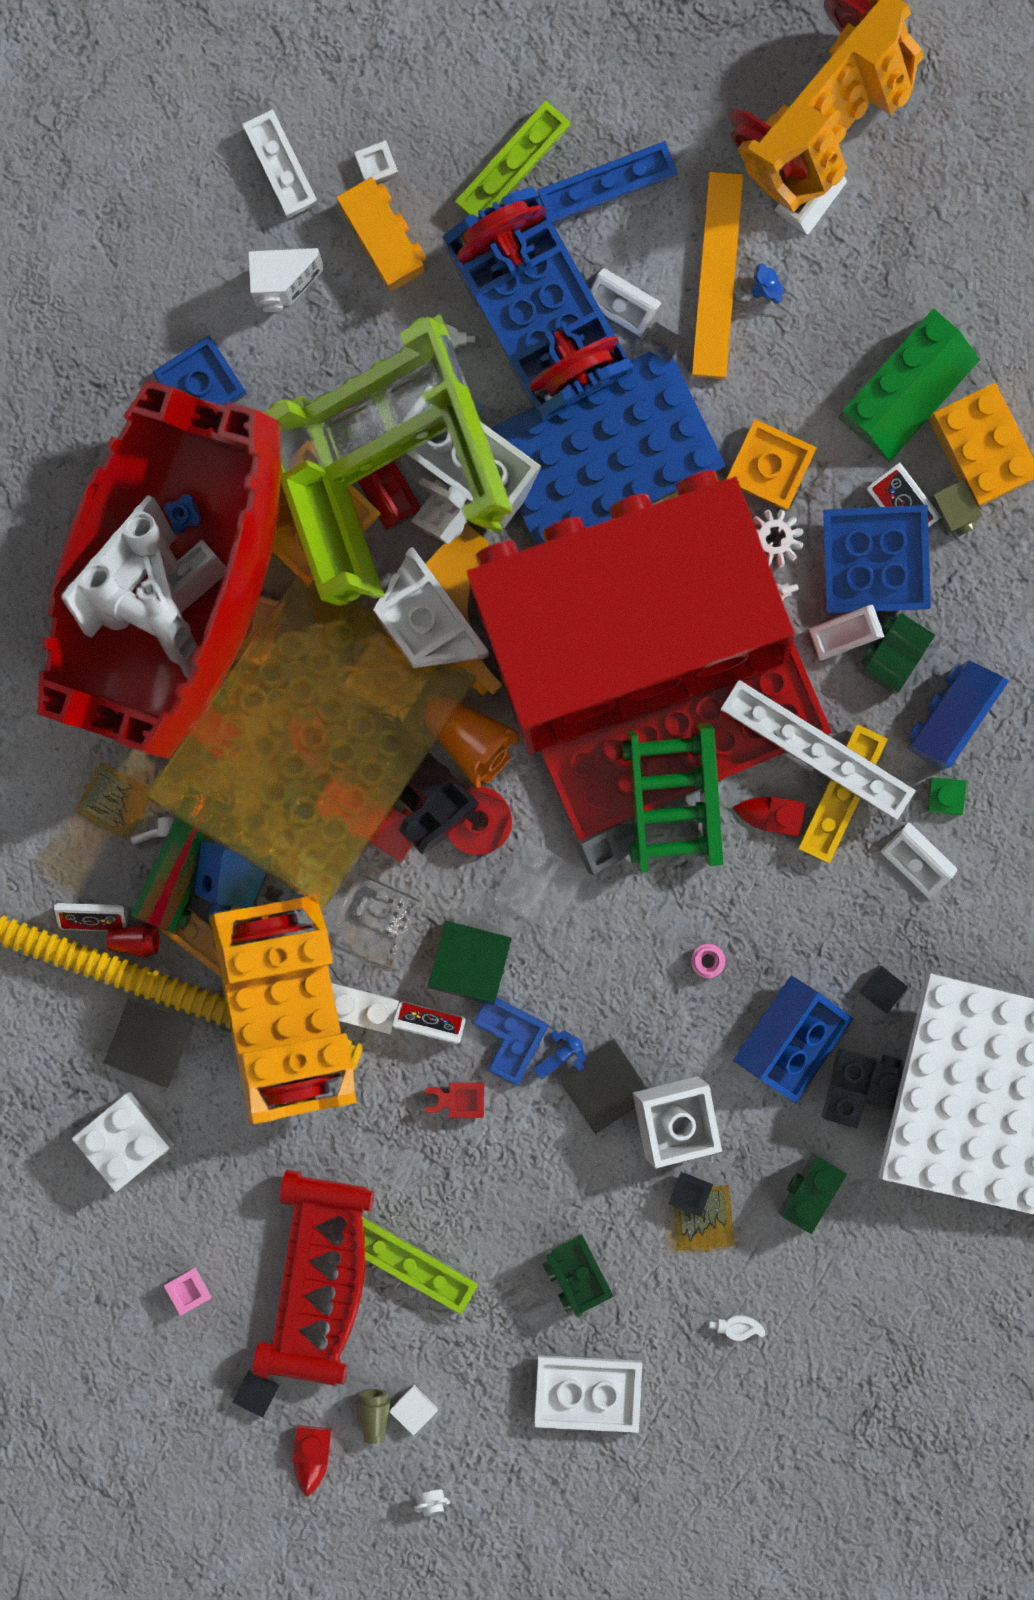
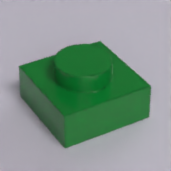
M931 777L927 812L963 815L966 781Z

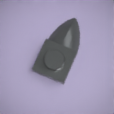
M624 824L607 828L576 842V846L589 874L595 875L630 854L629 843L635 842L634 825Z

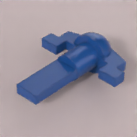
M555 1030L550 1035L556 1043L563 1039L566 1044L534 1068V1071L542 1080L575 1054L578 1059L573 1064L580 1072L585 1068L582 1063L587 1060L582 1041L565 1030L559 1034Z

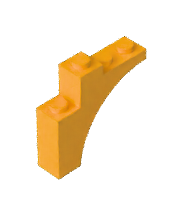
M465 523L460 536L452 540L449 545L443 543L425 564L469 624L468 601L470 584L466 570L478 566L475 557L476 553L490 546V543L469 524ZM482 659L447 663L456 673H459L461 670L465 671L472 678L468 683L482 696L488 692L494 697L502 688V684L490 672Z

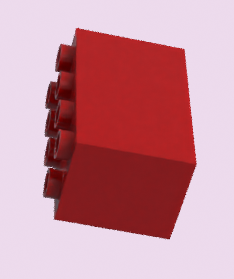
M715 471L699 472L684 478L675 485L679 495L677 497L652 505L648 494L633 495L613 504L609 508L612 519L585 528L581 517L568 518L545 528L542 531L545 543L519 552L515 541L509 540L495 543L476 553L475 557L479 566L466 570L473 600L528 755L736 683L738 680L741 681L789 664L795 632L736 476L719 482Z

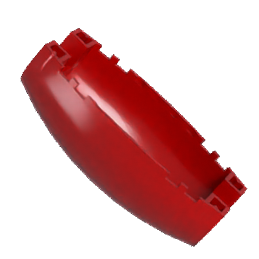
M147 380L123 415L127 422L118 438L111 436L106 445L111 451L102 468L95 467L82 495L65 541L47 616L53 618L49 637H43L42 649L47 650L45 671L39 670L37 714L114 739L116 743L170 759L199 722L223 684L243 644L257 608L271 559L278 518L281 482L280 422L256 409L227 402L226 406L198 399L174 387ZM190 494L194 498V502L199 506L200 524L185 528L181 534L174 533L176 538L169 547L177 561L203 539L227 567L224 577L181 613L184 621L190 625V632L198 645L191 659L195 667L189 679L184 676L180 665L169 659L156 636L130 624L121 630H112L102 625L94 636L90 638L83 633L62 599V594L66 591L67 587L79 576L90 560L97 555L113 533L121 527L133 510L148 495L155 498L170 527L172 522L169 515H166L164 512V506L167 502H175L180 499L181 495ZM184 511L180 512L181 517H184ZM146 575L132 591L137 599H139L136 593L138 587L142 588L143 592L146 594L144 588L141 586V583L149 580L148 575Z

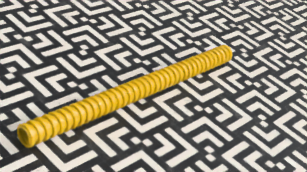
M5 915L0 918V943L5 949L12 947L13 952L23 951L24 956L31 954L33 959L38 960L42 958L46 964L51 961L54 967L62 965L66 971L73 969L74 974L84 973L83 976L85 978L92 976L96 982H99L101 979L104 981V985L109 986L112 983L115 989L123 987L126 993L134 991L135 996L145 995L144 998L146 1000L153 998L157 1004H160L162 1001L165 1003V1007L169 1008L173 1005L176 1011L184 1009L187 1015H190L192 1012L195 1013V1017L198 1019L203 1016L206 1017L205 1020L207 1022L214 1020L216 1025L225 1024L226 1029H231L226 999L220 997L218 992L211 994L210 989L207 988L202 991L199 985L191 987L188 981H185L184 984L180 983L179 978L175 977L172 980L170 975L165 974L161 976L157 970L150 972L149 967L146 966L141 969L138 963L130 965L127 959H124L123 962L119 961V957L116 955L111 958L109 953L104 952L100 954L96 948L89 950L88 945L84 944L81 947L77 941L69 943V939L66 937L62 940L58 939V934L54 933L50 936L46 930L39 932L38 927L28 928L27 923L20 925L18 920L13 919L9 921ZM348 1040L353 1071H355L363 1048L362 1044L358 1043L355 1046L352 1045L351 1040Z

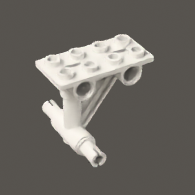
M148 495L133 510L121 527L113 533L109 541L90 560L79 576L67 587L66 591L62 594V599L83 633L90 638L94 636L102 625L112 630H121L130 624L156 636L169 659L179 664L184 676L189 679L195 667L191 659L198 645L190 632V625L184 621L176 607L169 576L175 572L177 560L169 546L176 536L155 498ZM146 575H148L149 580L141 583V586L144 588L146 594L143 592L142 588L138 587L136 593L139 599H137L132 591L140 583V581Z

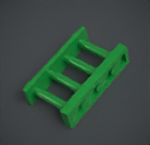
M709 723L695 724L696 734H691L690 738L638 743V735L635 731H626L627 740L622 741L623 761H629L635 838L634 843H629L631 863H636L641 873L648 872V858L699 854L700 857H704L709 866L724 865L714 727ZM692 752V755H697L698 768H693V772L641 777L640 756ZM686 786H694L695 789H700V802H696L695 806L643 811L642 791ZM688 820H697V823H702L703 836H698L697 840L646 845L645 825Z

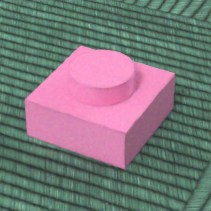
M196 1267L164 1285L180 1316L212 1298Z

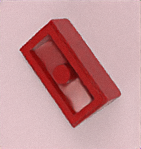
M395 461L357 481L368 501L381 513L379 519L386 530L416 515L421 508Z

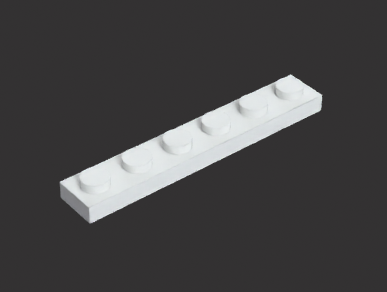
M738 680L720 709L895 820H898L916 791Z

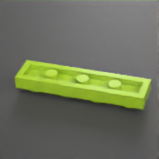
M545 100L457 198L455 205L467 216L474 214L476 217H479L478 211L481 209L485 211L486 208L493 207L492 203L496 201L498 205L501 204L502 198L513 192L571 127V122Z
M362 1216L365 1236V1260L460 1315L463 1313L479 1285L478 1282Z

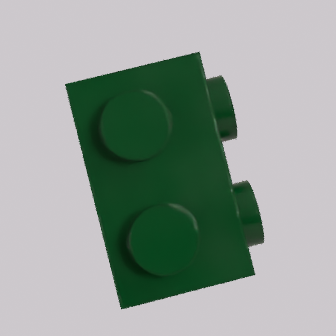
M582 1233L545 1252L547 1261L542 1263L551 1282L558 1280L563 1290L558 1296L567 1313L573 1311L578 1318L583 1315V1312L614 1297Z

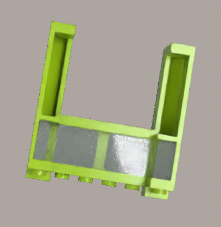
M441 314L434 318L426 317L413 321L409 328L399 333L403 343L399 353L387 360H380L374 363L371 369L359 376L346 379L342 386L332 392H326L317 396L315 401L303 396H298L291 401L286 399L273 403L267 411L263 412L280 422L281 484L320 599L340 606L348 604L347 601L358 599L362 594L374 598L385 597L347 487L447 430L449 431L474 500L461 507L465 519L500 534L502 531L501 521L505 518V514L511 515L513 511Z

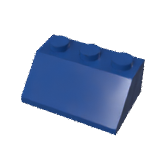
M970 660L962 666L959 664L954 666L945 680L950 684L943 695L939 692L935 694L926 708L930 711V714L924 723L918 720L907 736L911 740L907 748L940 771L951 768L1009 682L1005 677Z
M791 975L733 1061L796 1104L854 1018L822 994Z

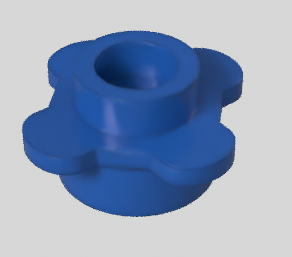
M183 494L179 500L175 502L169 501L164 506V512L166 515H169L172 522L171 529L176 534L183 533L187 527L198 526L201 522L199 506L194 502V498L190 494ZM181 511H184V513H185L184 517H181V515H180V512H181Z

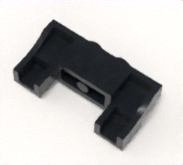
M380 711L375 713L354 733L334 745L329 755V759L351 782L371 769L413 812V814L404 819L398 831L422 855L443 841L450 830L472 816L479 805V802L450 774L448 768L442 765L427 750L421 741L417 740L403 724Z
M838 1048L829 1090L821 1114L823 1119L858 1129L865 1102L894 1110L904 1066L901 1065L903 1060L886 1054H882V1058L878 1059Z

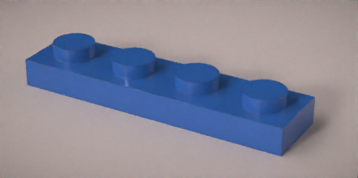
M666 141L538 189V195L552 223L675 177L678 172Z

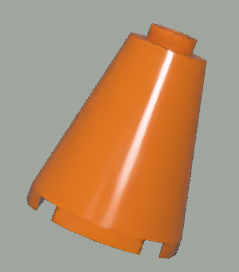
M446 697L440 700L434 699L424 711V716H426L424 724L468 780L477 788L481 787V780L488 784L502 771L512 757L507 752L511 744L517 747L520 742L521 735L514 728Z

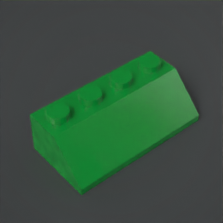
M933 308L843 409L838 418L884 459L890 462L980 359L962 333Z

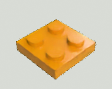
M754 419L727 479L736 476L742 491L787 511L817 447Z

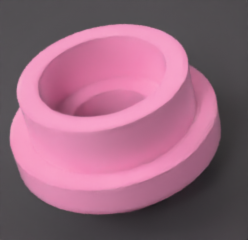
M703 944L692 953V969L700 977L714 978L725 967V955L719 947L713 944ZM706 954H710L714 958V964L710 968L704 967L701 962L702 957Z

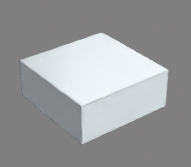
M386 140L354 152L364 181L373 177L377 184L399 175Z
M414 1384L389 1409V1412L413 1436L438 1411V1408Z

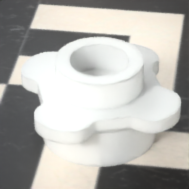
M442 1489L433 1490L417 1495L418 1505L414 1509L417 1513L423 1512L424 1517L443 1513V1506L449 1505L450 1501L444 1497Z

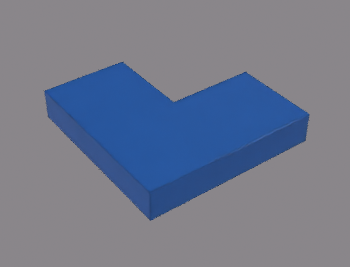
M496 997L495 1005L482 1004L472 1024L502 1039L487 1071L518 1086L549 1024Z

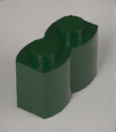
M902 613L896 619L889 616L882 627L885 637L877 648L871 645L860 663L865 665L861 673L894 695L899 693L935 637L934 633Z

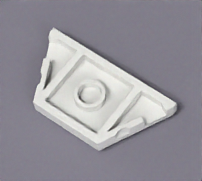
M413 547L408 549L405 554V560L398 572L394 573L388 583V589L384 594L385 597H380L373 611L412 668L484 659L489 656L487 648Z

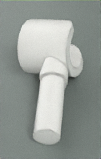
M175 817L157 818L158 829H152L132 836V844L135 845L152 838L167 837Z

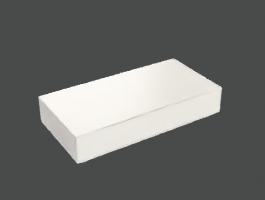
M868 605L808 629L820 661L885 637L873 605Z

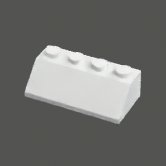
M421 398L404 422L433 405L423 401ZM481 422L513 510L511 515L505 514V518L500 523L505 528L525 501L542 466ZM448 430L404 454L449 488L452 486L467 498L468 502L474 501Z

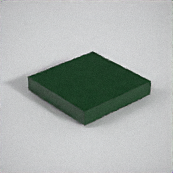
M445 920L427 988L495 1005L512 938Z

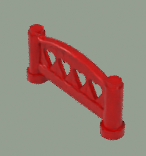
M289 1169L285 1171L280 1189V1203L294 1206L284 1276L273 1343L262 1341L258 1343L253 1361V1376L268 1379L270 1375H276L331 1386H337V1384L344 1385L348 1366L345 1363H341L340 1355L355 1323L365 1276V1236L362 1214L364 1211L371 1212L374 1202V1191L368 1190V1187L304 1177L301 1171ZM337 1216L343 1217L346 1221V1227L341 1232L344 1236L343 1243L339 1246L332 1244L315 1226ZM330 1251L338 1252L341 1257L340 1263L336 1266L338 1277L335 1280L327 1279L309 1261ZM326 1285L333 1287L335 1297L331 1300L333 1305L332 1313L329 1315L323 1314L304 1295ZM320 1320L327 1321L330 1325V1331L325 1335L328 1341L327 1347L325 1349H318L299 1329Z

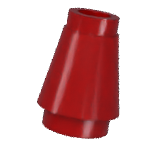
M149 924L108 930L106 946L109 951L148 958L150 955H156L159 950V930L157 927H150Z

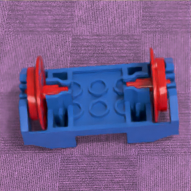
M534 187L508 194L502 198V203L499 205L496 201L492 203L493 207H488L485 211L481 209L478 211L479 217L472 214L464 218L442 236V240L463 284L476 307H480L509 360V367L543 423L593 392L631 375L634 367L629 358H627L618 338L613 333L549 218L545 207L539 200ZM546 389L552 398L545 401L537 396L535 391Z

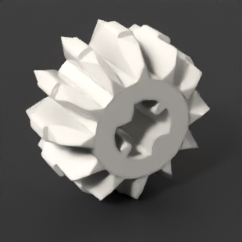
M766 510L764 512L765 522L757 516L753 518V522L758 529L757 533L769 565H771L772 559L775 558L778 568H782L785 565L783 555L793 562L797 557L791 549H802L803 543L793 538L800 537L803 534V530H791V527L797 521L795 517H791L787 523L783 522L785 511L779 510L776 520H773L771 511ZM771 531L776 532L775 536L780 534L783 538L778 543V547H773V542L769 545L766 541Z

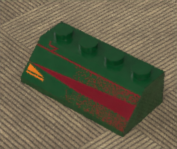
M189 787L131 916L172 934H177L178 929L185 930L192 915V912L187 910L193 897L199 899L194 890L202 840L219 842L221 835L228 836L235 821V817L231 816L233 811L231 807Z

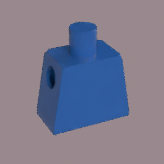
M202 840L194 891L197 896L212 902L207 919L210 920L209 915L231 911L232 906L243 908L253 906L271 863L272 856L251 847Z

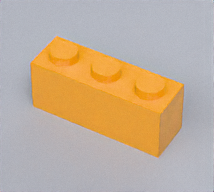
M370 177L336 197L338 206L389 293L425 273L422 262L427 260L418 242L411 244L405 234L409 231V227L401 213L399 212L394 215L388 203L392 202V198L383 183L377 186L373 177Z

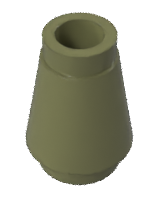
M363 1390L359 1393V1399L356 1401L364 1442L369 1444H378L385 1440L391 1402L387 1398L385 1390Z

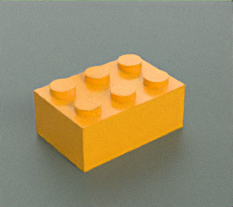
M996 383L933 412L928 418L958 481L965 480L978 508L1034 481V458Z

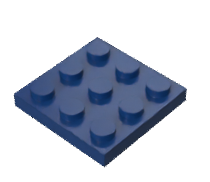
M928 505L823 510L827 613L853 612L868 605H873L875 611L931 609Z

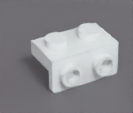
M422 478L419 484L431 495L410 522L425 533L449 545L452 540L460 536L467 522L461 508L465 506L464 503L467 498L451 486L449 488L438 479L432 483Z

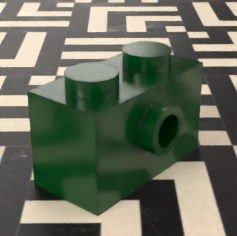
M813 1153L802 1173H796L787 1187V1191L790 1193L778 1213L786 1220L812 1235L847 1174Z

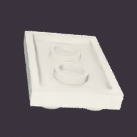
M538 1355L534 1426L539 1428L639 1433L642 1361Z

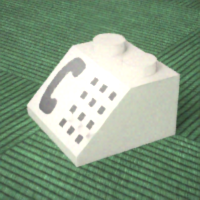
M319 249L249 251L250 293L256 307H262V310L265 312H278L283 310V306H291L323 271V262Z

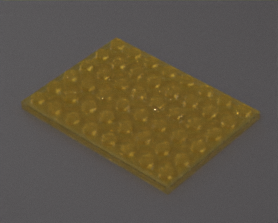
M299 572L224 681L199 722L185 738L146 797L147 800L326 908L475 683L476 676L454 663L412 668L374 615L350 601H347L348 604L338 606L321 600L315 581Z

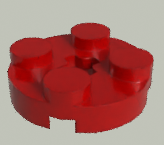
M483 786L480 788H468L466 790L479 802L473 815H476L478 811H482L485 813L484 819L488 821L486 827L480 826L478 831L471 829L472 822L468 821L467 818L450 830L447 836L452 844L464 853L470 855L492 853L502 846L510 835L512 828L510 807L504 798L493 789Z

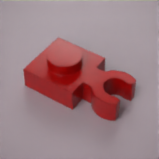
M450 1082L449 1092H443L442 1089L436 1086L425 1088V1093H434L439 1098V1103L436 1106H425L426 1112L437 1113L443 1108H449V1118H484V1082Z

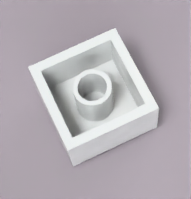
M699 1076L633 1092L645 1159L655 1168L722 1152L710 1086Z
M132 1092L121 1097L72 1138L115 1192L122 1189L175 1145Z

